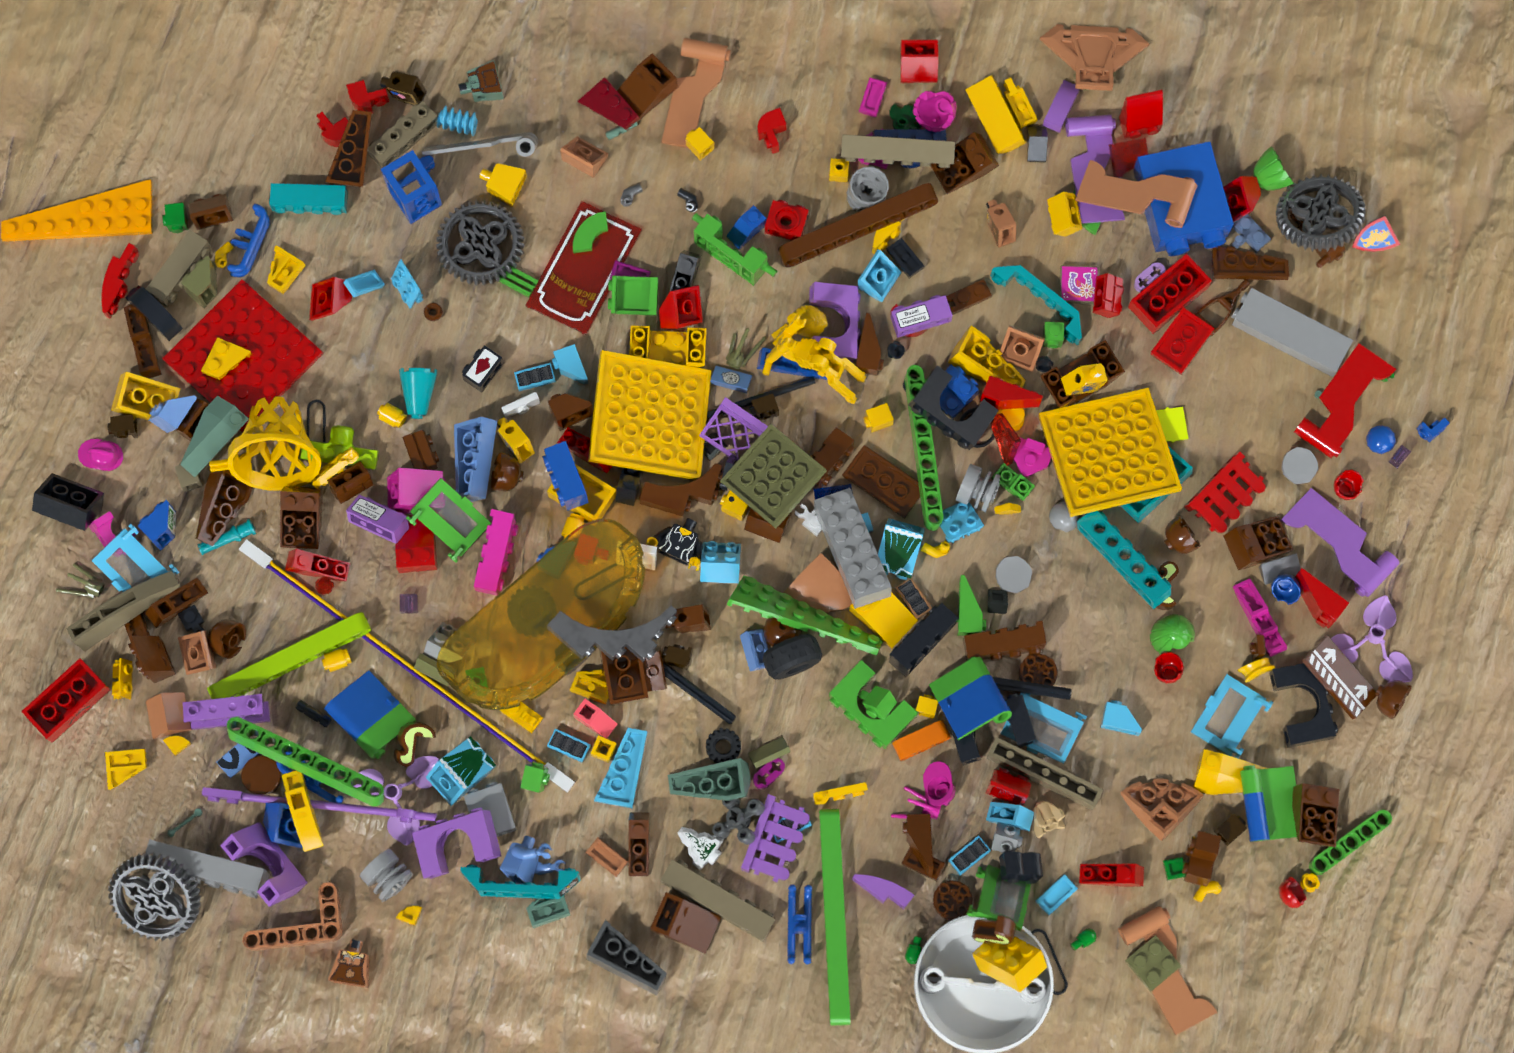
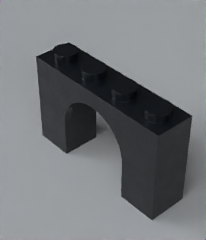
M937 365L930 372L908 406L911 407L915 414L926 418L930 425L941 429L945 436L956 440L960 447L970 450L976 445L999 410L983 399L977 404L967 420L954 421L949 419L941 410L940 396L953 376Z
M1302 663L1272 669L1269 675L1273 692L1290 688H1302L1308 691L1316 702V713L1312 720L1288 725L1283 728L1287 748L1335 738L1338 728L1336 722L1332 720L1333 708L1332 704L1328 703L1327 700L1328 691L1307 666Z
M1013 694L1008 696L1005 701L1012 715L1007 721L1012 726L1018 747L1021 748L1037 743L1038 741L1023 695ZM950 725L962 765L982 760L975 739L976 730L958 740Z

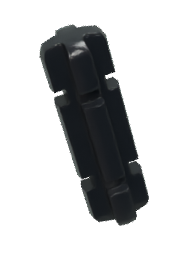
M302 700L295 707L298 711L304 712L306 716L317 723L319 722L320 725L326 728L332 721L330 717L323 715L322 712L311 705L308 706Z

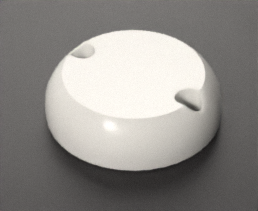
M965 915L942 926L924 945L914 973L916 1002L923 1019L930 1029L946 1043L970 1053H1000L1026 1041L1044 1021L1053 996L1052 967L1043 946L1023 926L1021 931L1015 930L1014 936L1040 949L1047 964V968L1030 983L1036 984L1038 988L1026 987L1020 993L979 971L972 953L983 943L975 941L972 938L975 920L986 918ZM931 973H935L940 978L928 977V975Z

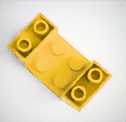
M631 325L629 355L696 368L705 366L706 328H687V332L650 331V326Z

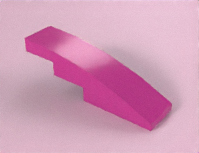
M1249 578L1234 585L1233 590L1256 635H1263L1265 638L1266 653L1269 658L1287 650V645L1280 636L1278 627L1268 612L1269 608L1251 579Z

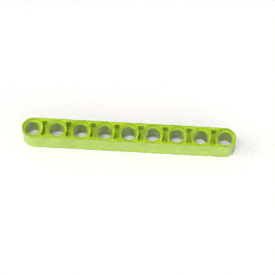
M363 612L354 614L212 684L207 688L211 699L242 696L368 634L371 631V627Z

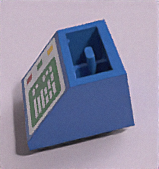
M165 500L158 503L150 515H146L140 520L138 527L160 551L175 538L176 511Z

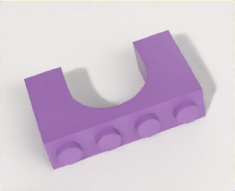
M814 282L809 288V305L828 307L839 312L845 322V331L840 337L813 336L811 339H815L817 342L821 338H828L834 341L837 345L834 354L839 358H847L853 363L858 356L859 347L857 346V340L860 337V329L857 328L860 320V311H858L860 293H858V286Z
M482 807L472 809L471 814H457L453 816L454 819L452 820L442 819L436 821V825L431 827L430 825L418 827L419 831L412 833L423 879H432L449 873L444 855V843L448 835L457 829L463 830L469 836L476 862H485L502 856L490 810H483Z
M260 822L232 833L221 845L232 861L246 855H251L259 858L269 867L273 878L267 880L257 891L269 907L296 895L308 883L275 842H271L267 831Z

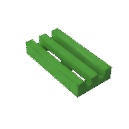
M512 266L510 268L513 273L530 281L533 285L505 271L506 277L530 289L529 291L507 281L502 275L499 276V282L529 298L539 283L537 279Z

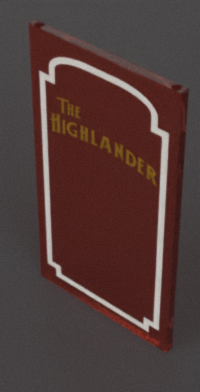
M581 201L525 306L587 335L609 293V279L615 260L625 263L642 229L606 213L608 231L601 233L595 238L592 244V251L573 253V240L580 225L592 215L604 212Z

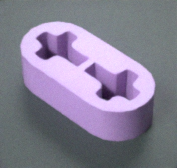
M1158 262L1153 263L1139 274L1134 282L1135 290L1141 292L1166 271L1164 265ZM1154 269H1155V270H1158V269H1159V270H1160V273H1159V274H1155V275L1152 277L1151 275L1153 274ZM1148 279L1146 287L1144 285L1139 286L1140 281L1143 282Z

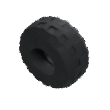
M802 634L769 648L764 652L763 662L769 676L779 680L801 673L821 661L822 652L815 637L811 634Z

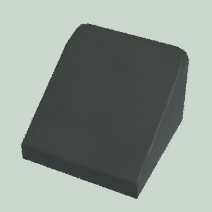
M717 433L708 435L711 439L719 438ZM704 440L703 453L709 460H712L721 451ZM722 440L723 447L726 449L727 445Z
M988 589L987 612L1006 614L1008 591Z

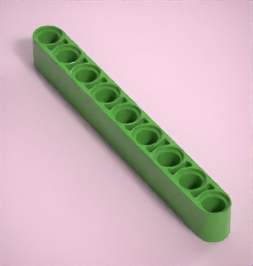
M911 365L905 374L904 381L908 404L914 397L912 392L918 391L925 381L923 369L918 365ZM910 374H916L918 378L913 379ZM908 406L923 521L928 530L935 531L939 529L943 521V509L932 429L926 418L915 414L911 407ZM917 427H923L925 432L918 431ZM919 445H926L928 450H922ZM922 463H928L930 468L923 467ZM924 481H931L933 486H927ZM927 499H933L936 504H929ZM929 517L937 518L938 522H931Z
M232 717L228 720L227 731L232 741L368 805L375 807L383 803L384 788L381 783L245 719ZM268 744H275L272 747L267 746ZM286 752H292V753L289 754V755H285V754H284V753H286ZM303 760H309L307 763H302ZM321 768H326L325 771H319ZM338 776L344 777L343 779H336ZM356 784L362 785L361 787H354ZM375 792L379 793V795L373 796L371 794Z

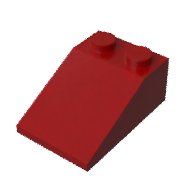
M1162 90L1125 98L1119 117L1124 139H1136L1144 134L1155 135L1161 130L1163 125Z
M418 519L415 520V526L408 521L409 529L398 543L395 544L396 568L399 573L437 570L435 534Z
M1301 568L1295 576L1301 585V596L1312 617L1316 619V623L1323 628L1327 627L1329 629L1348 606L1349 602Z
M999 768V770H994L985 793L1011 804L1023 806L1028 798L1032 783L1028 782L1029 779L1024 776L1017 775L1015 777L1010 775V771Z

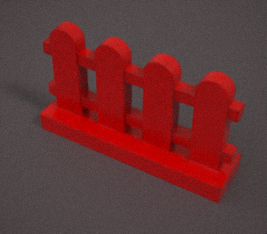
M1240 451L1235 453L1184 506L1188 512L1195 510L1197 512L1195 516L1197 518L1201 516L1211 526L1209 528L1211 532L1214 530L1217 533L1225 532L1227 524L1224 520L1227 517L1235 520L1240 516V511L1236 507L1239 504L1244 507L1250 506L1253 499L1249 494L1252 491L1258 494L1265 491L1266 487L1262 482L1264 478L1261 475L1257 477L1248 468L1250 466L1248 462H1242L1245 456ZM1233 470L1235 474L1231 477L1229 473ZM1238 477L1249 486L1246 490L1235 481ZM1220 483L1222 487L1218 490L1216 487ZM1226 490L1236 499L1233 504L1223 495ZM1206 497L1209 498L1207 503L1203 501ZM1213 503L1223 512L1220 517L1210 508Z

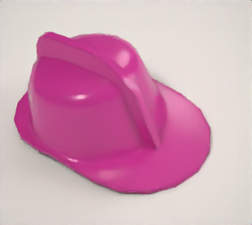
M89 439L80 446L78 458L88 468L112 471L121 465L123 452L119 445L114 442Z
M941 761L931 763L925 769L923 775L926 801L932 806H948L956 792L950 768Z

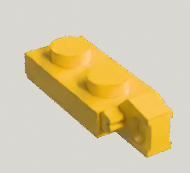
M1012 78L1004 80L1003 85L1006 89L1004 91L1005 99L1020 129L1036 123L1038 119L1023 88H1020L1019 85L1015 86Z
M352 447L343 454L340 453L320 469L319 474L313 479L312 485L316 489L321 485H327L328 479L335 474L341 473L348 464H353L359 458V454Z
M864 782L813 793L815 805L825 804L829 798H833L834 801L842 800L848 794H852L853 797L862 796L864 791L868 790L867 783Z

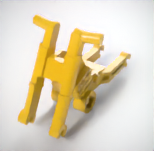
M796 315L794 321L785 326V328H782L774 339L773 345L775 347L766 356L762 374L769 376L773 362L784 356L791 361L797 362L801 368H812L818 371V375L827 377L828 384L840 393L847 402L855 404L857 400L856 394L842 384L839 379L845 369L857 381L864 383L866 379L865 372H862L847 358L836 356L834 351L837 345L828 338H821L819 342L815 339L802 338L800 342L792 339V336L797 334V331L804 327L807 321L805 318L800 319V315Z

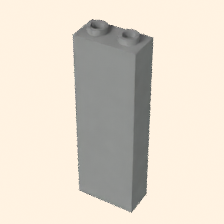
M1251 288L1249 293H1244L1240 300L1243 305L1240 309L1236 308L1231 317L1234 319L1233 326L1331 377L1335 375L1353 341L1352 339Z

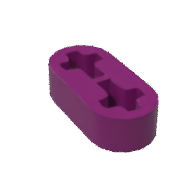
M777 758L765 764L754 775V786L757 789L764 790L777 780L785 770L783 760ZM773 763L781 764L779 772L777 770L772 773L769 772L773 768ZM766 774L768 775V777L765 779V785L762 783L757 784L758 776L762 778Z

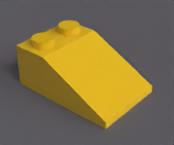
M124 372L120 375L111 411L149 420L151 417L149 412L155 404L158 405L160 402L163 403L167 400L178 398L180 388Z
M892 592L891 597L856 609L852 603L849 609L854 616L891 649L918 622Z

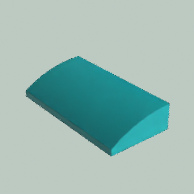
M1169 447L1180 483L1182 484L1193 474V467ZM1170 494L1120 506L1139 524Z

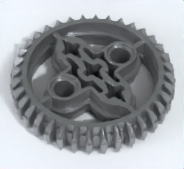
M1329 174L1327 177L1322 175L1317 178L1313 175L1311 179L1305 177L1304 181L1299 179L1298 184L1294 183L1291 187H1287L1286 192H1283L1276 206V222L1282 235H1285L1286 240H1290L1292 244L1297 243L1298 248L1301 246L1305 250L1311 248L1312 252L1314 249H1318L1319 252L1322 249L1328 251L1331 247L1336 250L1337 245L1343 247L1344 242L1349 244L1350 239H1354L1356 234H1359L1360 229H1362L1366 215L1365 203L1359 191H1356L1355 186H1351L1349 182L1344 183L1343 178L1341 180H1338L1336 176L1330 178ZM1318 191L1315 198L1304 195L1306 193ZM1338 194L1351 203L1354 209V216L1349 215L1344 206L1338 205ZM1288 210L1292 211L1296 219L1304 221L1302 226L1303 232L1290 223L1287 216ZM1326 228L1338 231L1329 235H1323Z
M476 200L475 205H472L469 201L467 207L461 204V210L455 207V214L449 212L450 219L444 218L446 224L441 223L440 227L442 230L437 232L439 235L436 238L438 242L436 248L439 250L437 254L441 257L440 262L444 263V268L448 269V273H454L455 279L460 277L461 282L467 279L469 285L474 281L476 286L479 284V281H482V285L485 286V281L488 280L490 284H493L492 279L495 278L499 282L500 275L506 278L505 271L510 274L512 273L510 266L513 268L517 267L515 262H520L519 256L523 255L521 250L524 248V243H522L524 236H521L523 230L519 229L521 227L520 223H516L517 218L512 217V212H507L506 207L500 209L499 203L494 207L492 201L489 202V205H486L485 200L482 201V204H479L478 200ZM485 213L497 216L504 222L492 221L482 227L478 220L467 216ZM461 221L459 233L464 240L455 247L454 256L451 257L448 250L449 234L452 228ZM507 229H510L513 237L512 251L507 260L500 265L502 254L497 245L506 238ZM494 230H500L498 235L491 234ZM464 250L469 251V254L466 256L460 255ZM479 259L485 267L494 269L481 273L470 272L459 267L457 263L465 265Z
M146 852L142 856L138 854L135 857H130L121 866H118L109 883L108 891L110 893L108 898L111 899L109 905L114 906L112 912H117L116 918H121V924L125 923L127 925L126 930L131 928L133 934L136 932L140 933V938L146 935L147 940L153 937L155 941L159 940V938L164 941L167 937L171 940L174 936H180L181 933H185L195 922L201 906L199 902L201 896L198 895L200 889L196 888L198 882L192 881L194 875H188L189 869L184 870L183 864H176L177 859L171 861L169 856L163 858L162 853L157 857L154 852L150 855ZM140 868L160 870L151 879L143 874L129 875L131 871ZM175 880L179 883V885L185 893L187 900V908L184 904L183 898L172 891L175 885ZM123 887L126 895L137 902L134 912L129 908L124 899ZM158 915L168 920L177 918L181 919L180 921L170 925H156L150 923L153 922Z

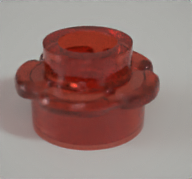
M327 577L319 578L315 582L317 592L322 595L331 593L332 588H334V582H331V579Z

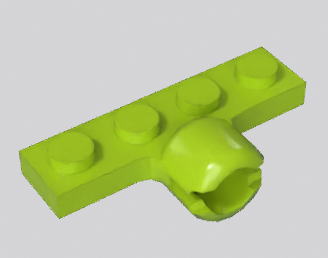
M333 426L328 443L311 441L321 456V462L329 463L340 453L343 454L352 447L359 454V458L353 464H348L347 466H353L360 461L365 468L377 469L379 450L355 447L353 445L354 429L351 427ZM301 448L300 459L308 460L307 451Z

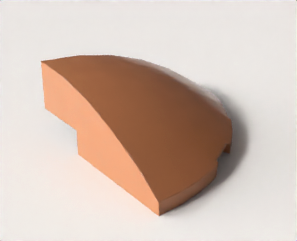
M822 553L784 591V593L789 594L792 598L806 602L809 606L817 610H823L826 614L837 610L842 611L852 604L840 572Z
M1153 779L1152 782L1143 784L1140 781L1130 785L1121 792L1122 797L1134 814L1160 841H1163L1187 817L1204 796L1189 785L1170 783L1168 779Z

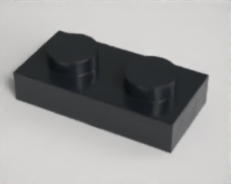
M902 237L887 248L886 251L909 279L924 269V264Z

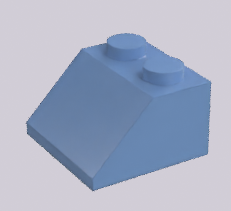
M193 395L167 400L163 403L160 402L158 405L155 404L149 412L151 415L149 421L166 433L171 432L179 427L197 397Z

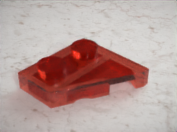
M1146 137L1109 144L1113 174L1116 178H1122L1125 173L1132 170L1137 157L1148 155Z
M1003 413L995 415L991 428L1003 462L1006 465H1010L1013 463L1021 439Z

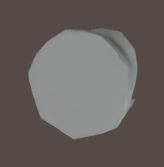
M1296 447L1285 454L1281 469L1283 475L1294 484L1309 483L1317 473L1318 462L1310 450Z
M1012 556L1000 561L996 568V580L1001 589L1018 593L1029 586L1032 570L1024 559Z

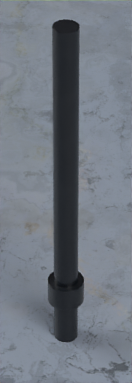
M810 377L734 403L743 408L752 405V400L774 394V397L816 384L815 379ZM718 408L707 411V418L710 419ZM721 410L720 413L718 414V416H719V415L725 416V415H728V414H726L725 412H723V411Z

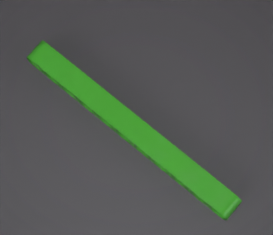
M819 809L830 1026L850 1025L839 809Z

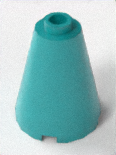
M404 368L399 369L407 414L411 415V419H423V416L427 415L437 377L436 369L432 373L429 368H409L406 372H404Z

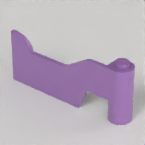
M1111 115L1066 118L1065 129L1067 137L1085 135L1087 146L1086 153L1070 160L1076 196L1089 160L1099 163L1105 169L1114 149L1112 131L1116 128L1115 118H1112ZM1077 201L1082 224L1125 220L1122 210Z

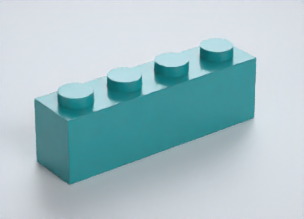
M271 183L269 205L272 211L276 213H285L286 211H292L296 214H303L304 212L323 214V212H327L333 215H341V213H347L348 190L346 185Z

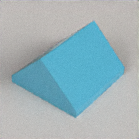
M878 249L859 277L858 289L883 302L901 274V271Z

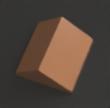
M578 136L561 148L562 161L593 178L608 157V153Z
M1009 325L1000 349L1001 356L1007 363L1033 372L1045 338Z
M208 630L178 637L186 675L216 668L213 651L209 645Z
M184 692L160 693L146 701L153 739L192 730L191 723L184 722L183 702H186Z

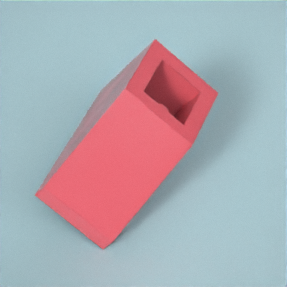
M584 699L574 712L575 719L608 739L618 725L587 699Z

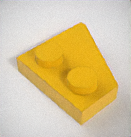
M276 245L274 248V261H271V272L268 275L267 283L270 287L284 295L306 265L303 261Z
M217 337L201 371L208 376L220 380L227 375L228 371L236 368L238 363L244 358L250 357L252 353L247 349Z
M579 671L576 673L570 692L607 704L609 698L603 671Z
M146 749L105 752L108 790L114 789L147 769Z

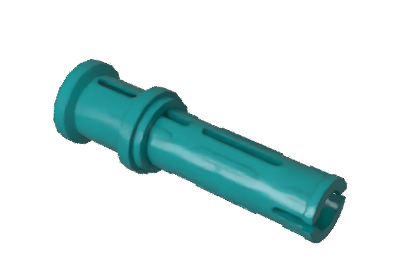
M249 518L243 524L233 525L230 528L231 530L223 533L213 546L203 542L197 544L198 548H200V553L204 555L235 540L240 542L246 536L257 534L252 521Z

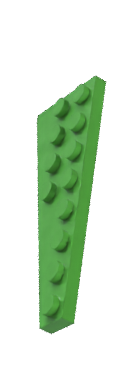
M744 575L727 603L730 607L732 604L744 607L743 611L748 613L750 610L759 612L761 617L766 619L777 618V621L781 622V624L805 632L808 629L819 632V636L823 638L825 635L834 637L836 642L841 644L852 643V646L856 647V649L877 655L883 643V640H880L876 635L868 634L859 627L844 623L840 618L827 615L823 610H817L806 602L798 601L787 593H781L770 585L758 582L753 577Z

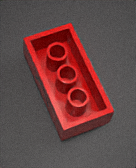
M1186 253L1130 301L1128 308L1152 334H1155L1174 318L1183 307H1187L1206 291L1212 280Z
M79 658L21 712L48 741L53 743L111 689Z

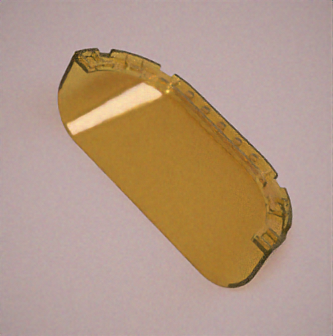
M612 519L593 520L575 529L445 641L437 657V669L441 677L465 701L489 710L520 706L519 702L528 698L534 700L544 694L586 658V656L583 659L579 658L547 629L549 622L560 611L585 626L600 630L617 631L626 621L627 617L625 614L630 606L635 607L645 577V566L642 564V556L644 554L637 537L619 522Z

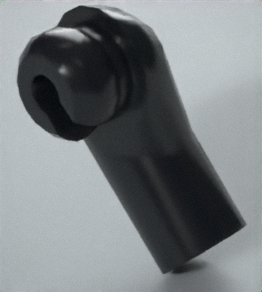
M680 188L677 196L686 201V209L689 212H695L698 209L696 195Z

